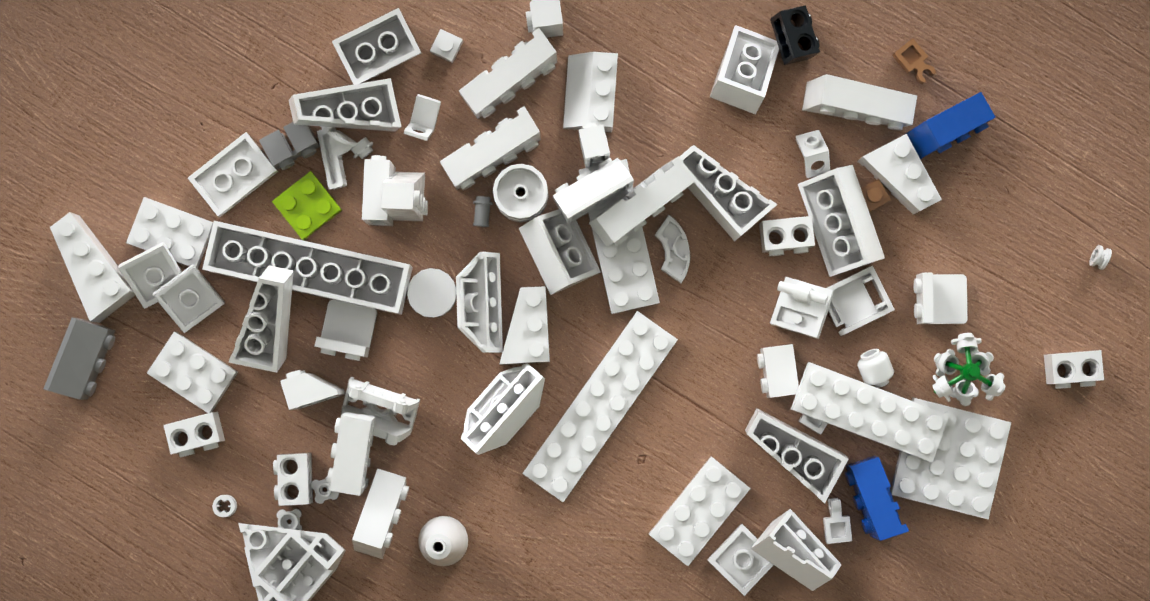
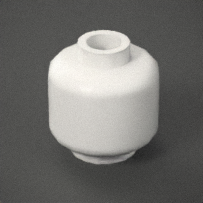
M879 349L864 352L857 363L864 383L875 385L876 388L887 385L889 379L894 374L888 354L879 351Z

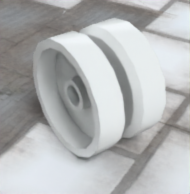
M525 164L511 165L502 170L495 179L493 187L494 201L501 214L509 220L516 222L531 221L535 217L540 216L546 208L548 201L547 182L541 172L533 166ZM520 189H524L525 195L522 197L516 195Z

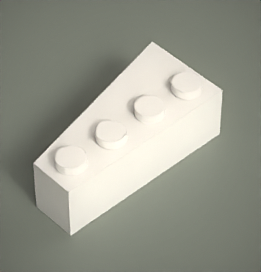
M540 28L532 33L534 38L531 41H521L517 44L509 58L504 56L498 59L492 65L490 73L487 70L483 71L459 90L461 97L477 119L481 116L483 118L488 117L496 110L495 106L501 102L504 104L508 103L516 96V91L521 88L524 90L529 88L536 82L535 78L540 74L545 76L556 68L557 52Z
M826 74L807 82L802 111L842 117L849 120L865 121V123L870 125H888L889 129L902 130L903 127L913 125L917 95Z
M391 78L295 94L288 100L294 125L397 131L401 128Z
M525 106L517 110L519 116L516 118H505L500 121L499 125L495 127L496 131L493 133L485 131L474 140L475 144L473 146L469 143L465 144L440 161L456 190L460 188L465 190L475 184L474 180L481 175L485 178L496 171V166L503 162L507 165L518 158V153L523 150L529 152L539 145L538 141L541 140L540 131Z
M678 156L659 168L594 218L589 224L606 247L613 243L618 246L629 238L627 236L629 231L634 229L636 232L647 224L646 218L650 215L653 217L657 216L666 209L664 205L667 202L671 201L673 203L684 195L682 191L693 184L696 178Z
M395 172V174H392L389 179L383 182L381 208L393 220L423 221V215L428 214V201L424 197L425 173Z
M268 266L259 277L249 304L250 307L242 323V329L237 337L234 351L228 363L277 373L285 362L293 270Z
M757 408L745 429L749 437L800 480L824 503L826 502L849 460L844 453Z

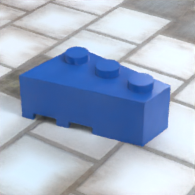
M979 92L924 121L906 134L919 158L922 159L935 151H938L940 154L952 147L951 142L955 140L957 144L971 137L969 133L973 130L975 134L989 127L987 122L996 117L982 92Z
M872 456L846 465L848 471L845 472V477L848 485L854 488L856 495L853 496V501L857 510L862 511L864 519L861 520V524L865 534H869L870 537L882 541L909 532L907 525L901 524L897 510H900L897 501L894 502L890 491L891 485L880 458Z

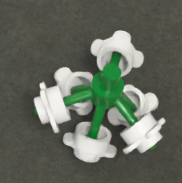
M963 333L958 335V339L951 340V344L957 346V352L965 353L967 364L963 366L959 365V360L955 356L954 350L948 349L943 354L938 353L935 355L934 362L937 370L936 375H933V379L936 383L932 386L934 393L939 398L944 396L949 402L951 401L950 397L959 400L963 406L970 405L971 399L979 394V390L971 382L976 379L982 382L981 390L986 393L985 398L988 401H991L994 396H1000L1005 390V384L1003 383L1004 375L1002 373L997 375L989 374L991 372L989 368L990 362L993 361L994 356L990 352H979L977 344L982 342L981 338H975L972 333ZM959 370L960 375L950 381L945 376V374L951 375Z

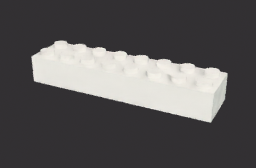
M218 221L213 222L202 270L252 282H258L259 277L268 266L293 270L292 291L402 315L413 269L410 264Z

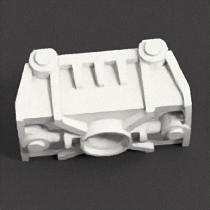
M350 377L341 415L345 412L374 416L373 436L385 439V442L389 445H396L411 434L420 399L417 398L416 400L407 397L404 393L391 392L370 385L368 381L364 383L355 380L354 377ZM361 400L363 405L367 407L359 409L348 405V402ZM376 405L385 407L387 409H379ZM397 413L402 414L405 420L410 421V424L398 422L395 418Z

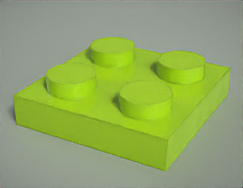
M312 171L308 172L272 201L303 241L342 211Z

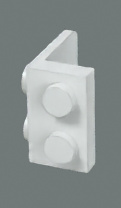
M920 273L916 275L913 287L917 303L914 305V316L917 318V324H964L967 322V278L965 275H933V273Z
M330 300L321 337H316L314 347L321 348L320 353L335 356L336 351L346 353L345 358L360 361L361 356L368 357L377 310L342 301Z

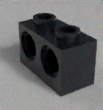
M806 5L779 11L770 18L784 65L809 60L820 53L819 40L815 36L812 27V17L808 13ZM791 20L795 22L796 27L791 23ZM798 43L802 45L803 50L799 47Z

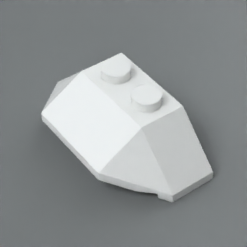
M479 252L456 276L457 328L483 353H502L500 253Z
M528 363L500 372L468 408L461 440L477 455L506 445L539 408L545 378Z

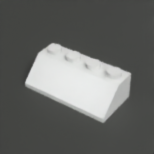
M853 165L833 169L798 184L808 216H812L813 230L830 277L885 258Z

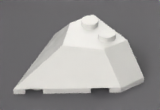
M238 523L240 532L243 533L246 546L244 549L258 601H310L336 571L346 551L326 533Z

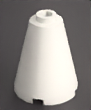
M450 516L435 517L422 527L418 538L419 549L423 557L434 565H452L458 562L467 550L468 535L466 529L457 519ZM436 542H441L443 548L439 547Z

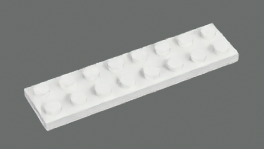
M637 311L522 474L564 502L678 339Z

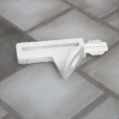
M322 127V130L317 131L327 178L326 181L328 188L335 190L347 186L342 155L356 147L357 142L336 130L335 127Z

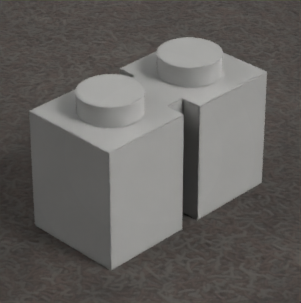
M292 122L283 127L295 149L294 151H292L280 130L259 140L273 167L277 170L280 168L282 170L288 169L295 164L294 161L298 157L308 158L317 152L316 149L320 147V144L310 126L294 125Z

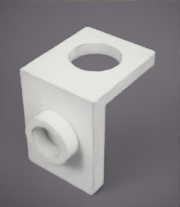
M418 94L411 121L405 128L404 134L427 141L434 132L441 101Z
M816 130L797 135L796 142L804 157L806 177L811 178L830 171L829 149L820 131ZM814 162H824V165L820 169H811V166Z

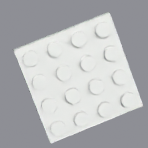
M912 398L913 402L950 416L933 463L902 451L899 452L890 489L891 494L989 520L1011 422Z

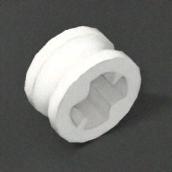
M1098 245L1090 257V266L1098 265V268L1103 270L1111 258L1112 250L1109 248L1104 250L1103 246Z
M220 495L213 501V511L219 517H230L237 509V502L230 495ZM221 500L224 502L229 500L231 503L228 506L231 507L229 512L226 510L220 511L219 507L222 505H219Z

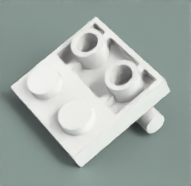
M785 277L784 282L780 281L777 290L781 292L770 324L819 339L834 291Z

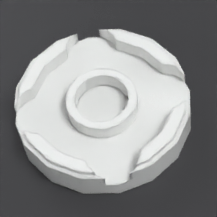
M429 268L422 270L413 276L408 285L407 296L409 304L415 312L424 317L435 318L443 316L452 309L456 302L455 282L447 273L440 269Z

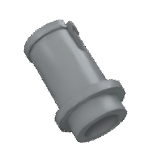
M476 196V201H473V204H475L473 226L489 227L490 205H493L490 202L491 197Z

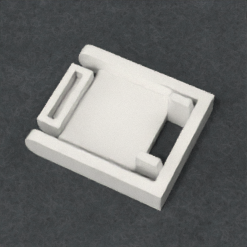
M873 266L826 288L834 291L828 313L835 327L842 324L846 327L838 332L840 336L895 310ZM872 280L882 300L881 303L875 306L864 286V283Z

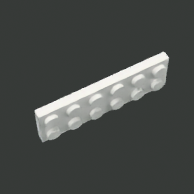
M627 159L620 160L630 173ZM593 166L580 169L579 175L588 170L592 173L598 170L599 167ZM633 185L628 190L588 212L590 222L633 189ZM643 227L636 232L634 229L627 233L629 238L620 245L616 246L613 243L607 247L592 228L611 314L659 304L660 301Z
M810 362L807 363L791 410L932 463L950 416Z

